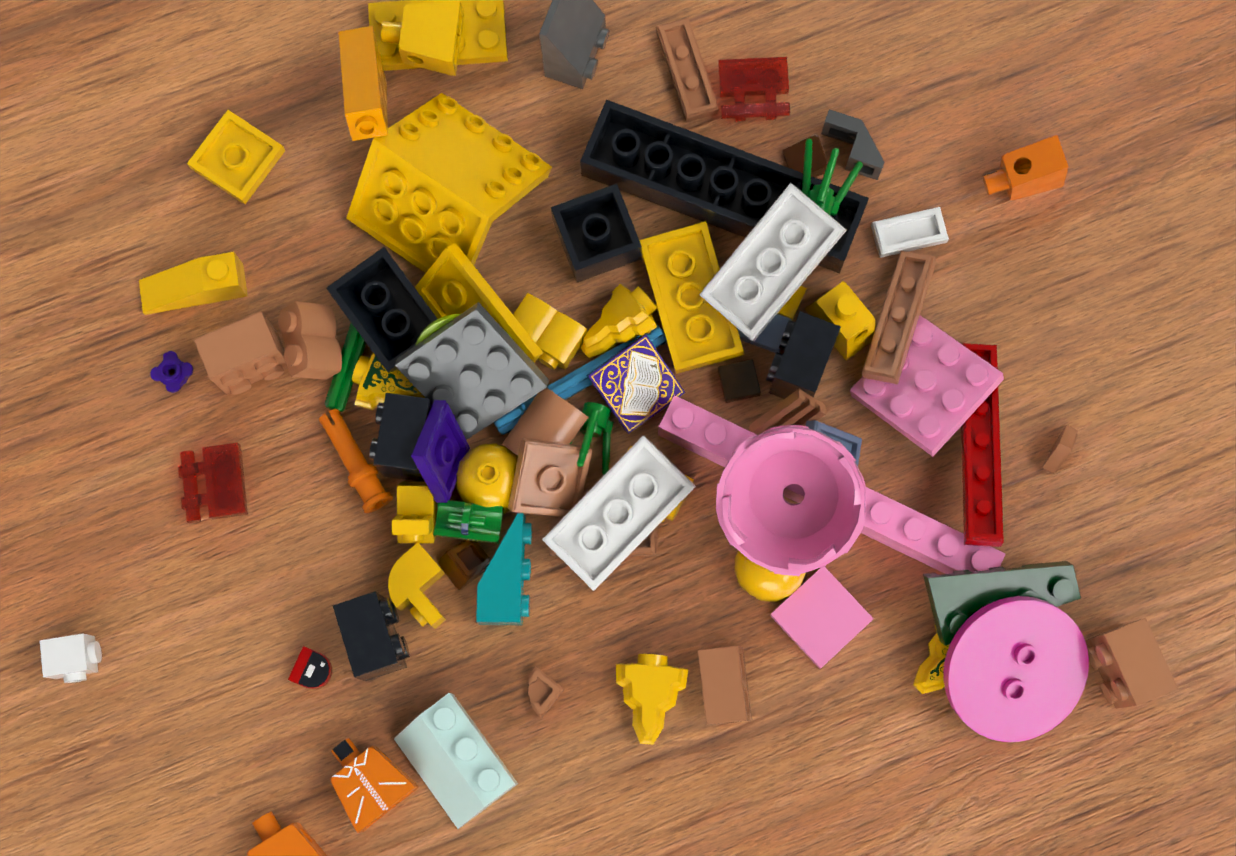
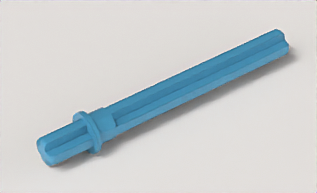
M658 325L650 333H645L655 348L667 341L663 330ZM640 335L632 341L618 345L548 385L547 388L564 400L592 385L586 376L635 341ZM536 395L494 422L500 434L505 435L512 431Z

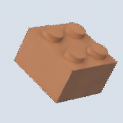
M262 311L194 340L209 379L226 395L229 393L237 395L246 392L252 387V383L262 379L265 381L276 379L282 376L284 370L287 369L284 361L285 350L279 335Z
M1146 618L1124 624L1085 640L1088 646L1089 663L1094 669L1098 668L1104 681L1101 683L1102 692L1106 700L1110 704L1113 703L1116 709L1137 706L1178 689Z

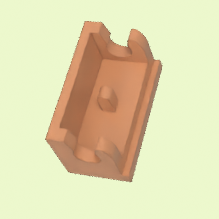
M730 646L698 650L707 725L751 721L752 715L743 647Z

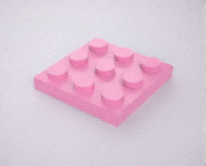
M920 315L899 383L893 384L862 377L851 388L850 393L854 399L933 457L1004 380V376L1001 371Z

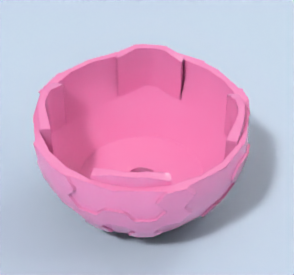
M782 425L770 428L759 435L749 437L734 450L733 456L723 470L720 482L717 484L716 512L719 524L728 542L750 561L774 572V574L800 576V574L824 567L844 553H848L862 532L867 515L865 511V495L867 490L864 477L855 463L856 459L843 444L821 432L809 429L807 426ZM798 484L803 488L805 497L800 503L791 504L785 500L783 490L787 485Z

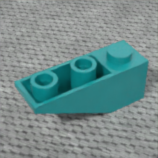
M524 513L516 515L477 585L476 622L479 625L523 626V617H529L530 595H524V580L530 581L531 559H525V544L531 545L532 523H525Z

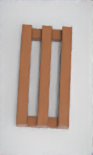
M799 388L750 424L749 431L759 435L768 430L767 428L779 419L781 421L771 428L782 425L806 426V421H817L826 415L825 405ZM804 402V404H802L800 407H798L796 410H794V411L792 412V410H793L794 408H796L797 406H799L801 403Z

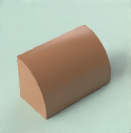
M545 388L536 395L502 445L518 455L521 438L570 444L588 419V416L548 388Z

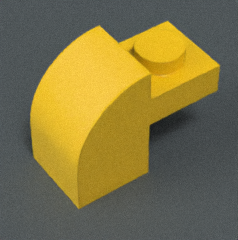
M402 481L397 485V515L392 519V535H397V543L435 542L436 536L433 534L438 503H436L425 481Z
M419 543L410 548L393 565L388 579V591L391 601L398 610L402 611L412 603L414 606L409 611L421 626L424 627L429 623L436 629L446 619L423 592L445 573Z

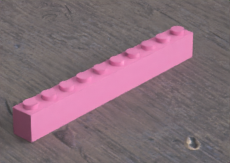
M675 395L658 427V436L723 467L727 466L734 450L749 437L757 435ZM789 484L784 488L783 495L800 503L805 497V492L800 485ZM866 487L865 511L867 515L862 534L945 574H952L953 571L959 570L974 572L1000 567L1005 553L990 546L964 545L963 533Z

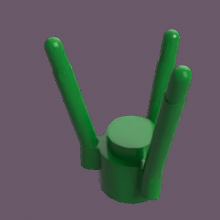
M808 138L805 142L802 192L830 216H836L840 203L858 176L863 163L858 161L834 197V190L829 188L839 149L833 148L821 185H814L813 189L810 190L813 142L812 139Z
M585 402L582 413L588 416V419L580 429V432L584 434L577 466L582 467L584 465L592 437L598 438L603 433L602 474L604 476L609 471L611 432L614 422L609 420L611 410L602 404Z

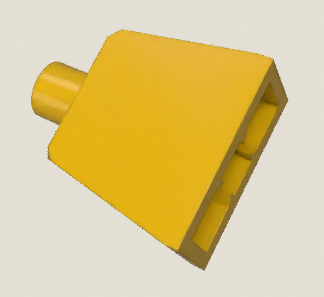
M460 0L408 3L404 5L402 23L383 21L381 41L399 44V53L402 62L405 64L456 76L464 16Z
M842 281L805 308L809 315L841 326L834 347L846 361L872 342L876 320L846 282Z

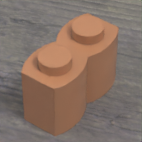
M294 301L280 310L278 325L286 342L284 361L292 377L326 380L341 372L342 355L340 346L335 339L336 321L332 308L329 305Z

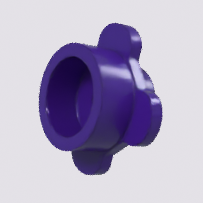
M168 351L164 353L163 361L159 366L152 368L150 375L154 381H161L165 384L167 391L175 393L181 389L193 374V366L188 362L184 363L178 359V355L175 352ZM174 369L175 373L170 375L169 370Z

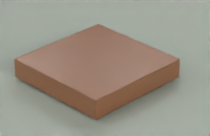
M521 438L508 509L512 512L564 517L583 498L593 449L589 447L584 465L578 467L577 460L581 445Z

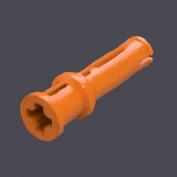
M338 409L328 411L335 423L334 425L324 413L319 418V422L324 427L350 474L348 476V484L350 487L355 488L364 503L362 506L364 513H371L391 502L393 496L391 492L384 490L377 477L378 469L373 464L367 463L341 416V412Z

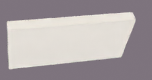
M790 183L699 295L750 340L755 341L847 229Z
M642 436L542 540L594 591L696 486L645 436Z

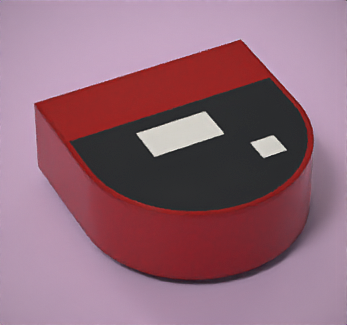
M303 646L288 680L309 689L321 688L329 682L332 676L331 662L325 655Z

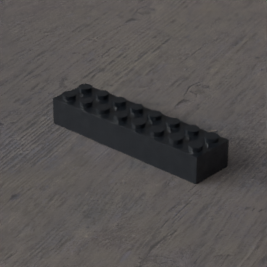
M607 99L580 160L581 176L608 186L617 183L619 190L697 220L706 221L710 225L745 238L790 183L800 191H802L803 173ZM811 176L810 190L813 189L814 185H821L822 180ZM830 183L829 188L834 190V197L841 187ZM848 190L840 203L837 215H831L847 231L818 266L840 274L868 203V197Z

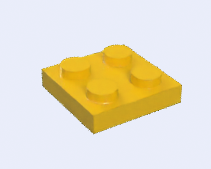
M227 110L187 162V165L190 169L238 201L246 204L286 150L283 145Z

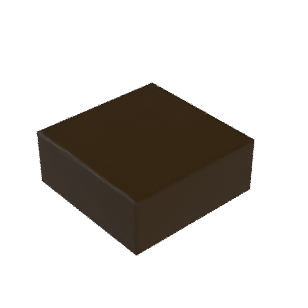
M753 359L718 367L725 403L760 396L761 391Z

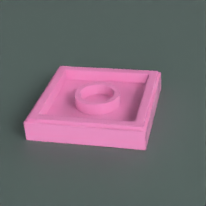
M825 566L814 573L770 614L774 621L819 669L873 620V617Z

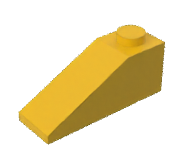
M235 252L200 257L139 280L144 315L248 297L244 265Z

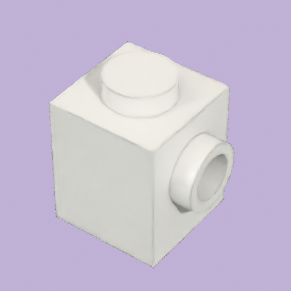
M83 633L40 640L43 677L51 679L63 678L64 683L86 681V674L98 672L97 663L101 662L102 652L99 642L95 641V636Z

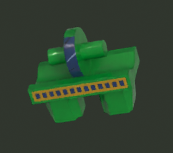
M451 500L448 503H438L433 535L499 544L504 508L500 506L483 507L474 503Z

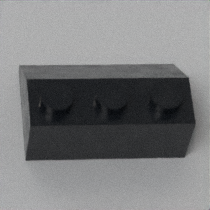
M385 247L326 288L388 373L398 370L395 366L397 358L413 348L422 331L438 319Z

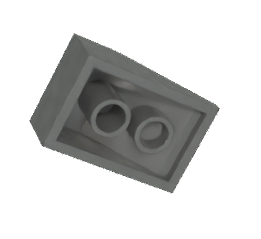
M552 0L539 33L545 77L580 89L584 88L587 78L593 79L598 65V60L595 59L599 48H605L610 30L606 29L605 14L593 0Z

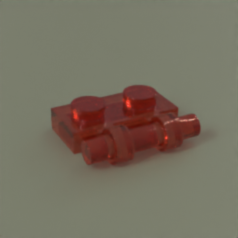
M787 57L726 59L718 61L720 97H734V105H721V119L734 118L735 122H744L746 118L765 117V120H776L777 116H790V102L776 103V95L788 94ZM764 95L765 103L745 104V96Z
M238 442L202 447L203 462L195 463V454L192 450L180 452L181 465L178 466V476L183 480L184 497H181V507L183 510H186L187 523L201 522L200 508L208 506L209 518L212 520L248 515L241 445ZM200 475H205L207 493L198 494L197 477Z

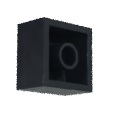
M617 183L551 207L552 220L576 283L642 259V246Z
M801 311L796 322L789 320L779 345V349L784 350V353L776 352L766 381L772 383L769 393L785 399L800 388L814 397L841 326Z
M386 393L384 403L379 402L376 411V424H380L378 438L372 439L370 459L374 460V465L384 477L424 481L411 455L432 408L429 398Z
M374 591L333 605L355 678L369 681L407 668L405 658L410 657V653L404 636L400 637L399 633L396 632L394 624L399 622V617L393 602H389L388 598H384Z

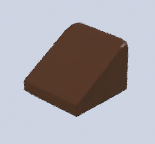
M818 135L808 137L813 142L812 177L824 174L828 164ZM806 139L782 151L787 167L803 173Z
M464 540L446 551L438 563L455 587L460 590L485 572L491 559L477 541Z

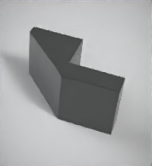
M829 109L821 134L853 145L845 170L852 171L855 164L860 161L863 163V166L858 174L878 180L885 162L863 121Z

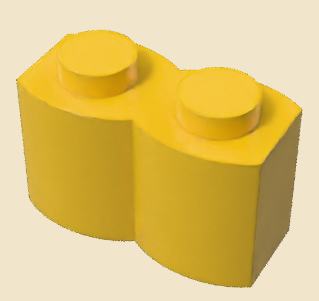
M527 293L514 312V317L542 350L543 354L538 360L550 369L555 370L558 366L566 370L583 344L587 329L567 315L555 310L544 301Z

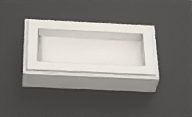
M940 207L874 221L871 224L880 258L900 254V251L908 252L944 244L949 240Z

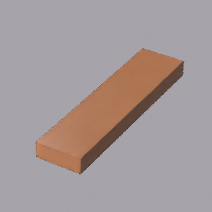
M900 251L863 366V378L893 384L899 383L936 264L935 256Z

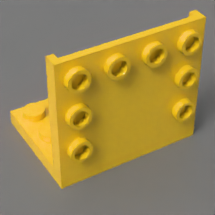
M440 93L389 127L388 135L373 138L346 219L425 273L443 250L454 243L459 246L471 263L475 265L492 222L548 178L552 166L544 162L537 154L528 151L513 141L510 136L501 133L486 123L482 117L474 115L459 105L455 99Z

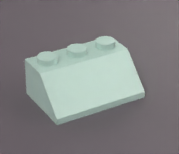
M448 693L415 718L394 738L457 829L461 828L518 784L454 694Z

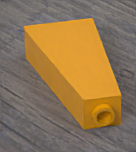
M373 26L338 31L344 111L352 141L388 135L387 82Z

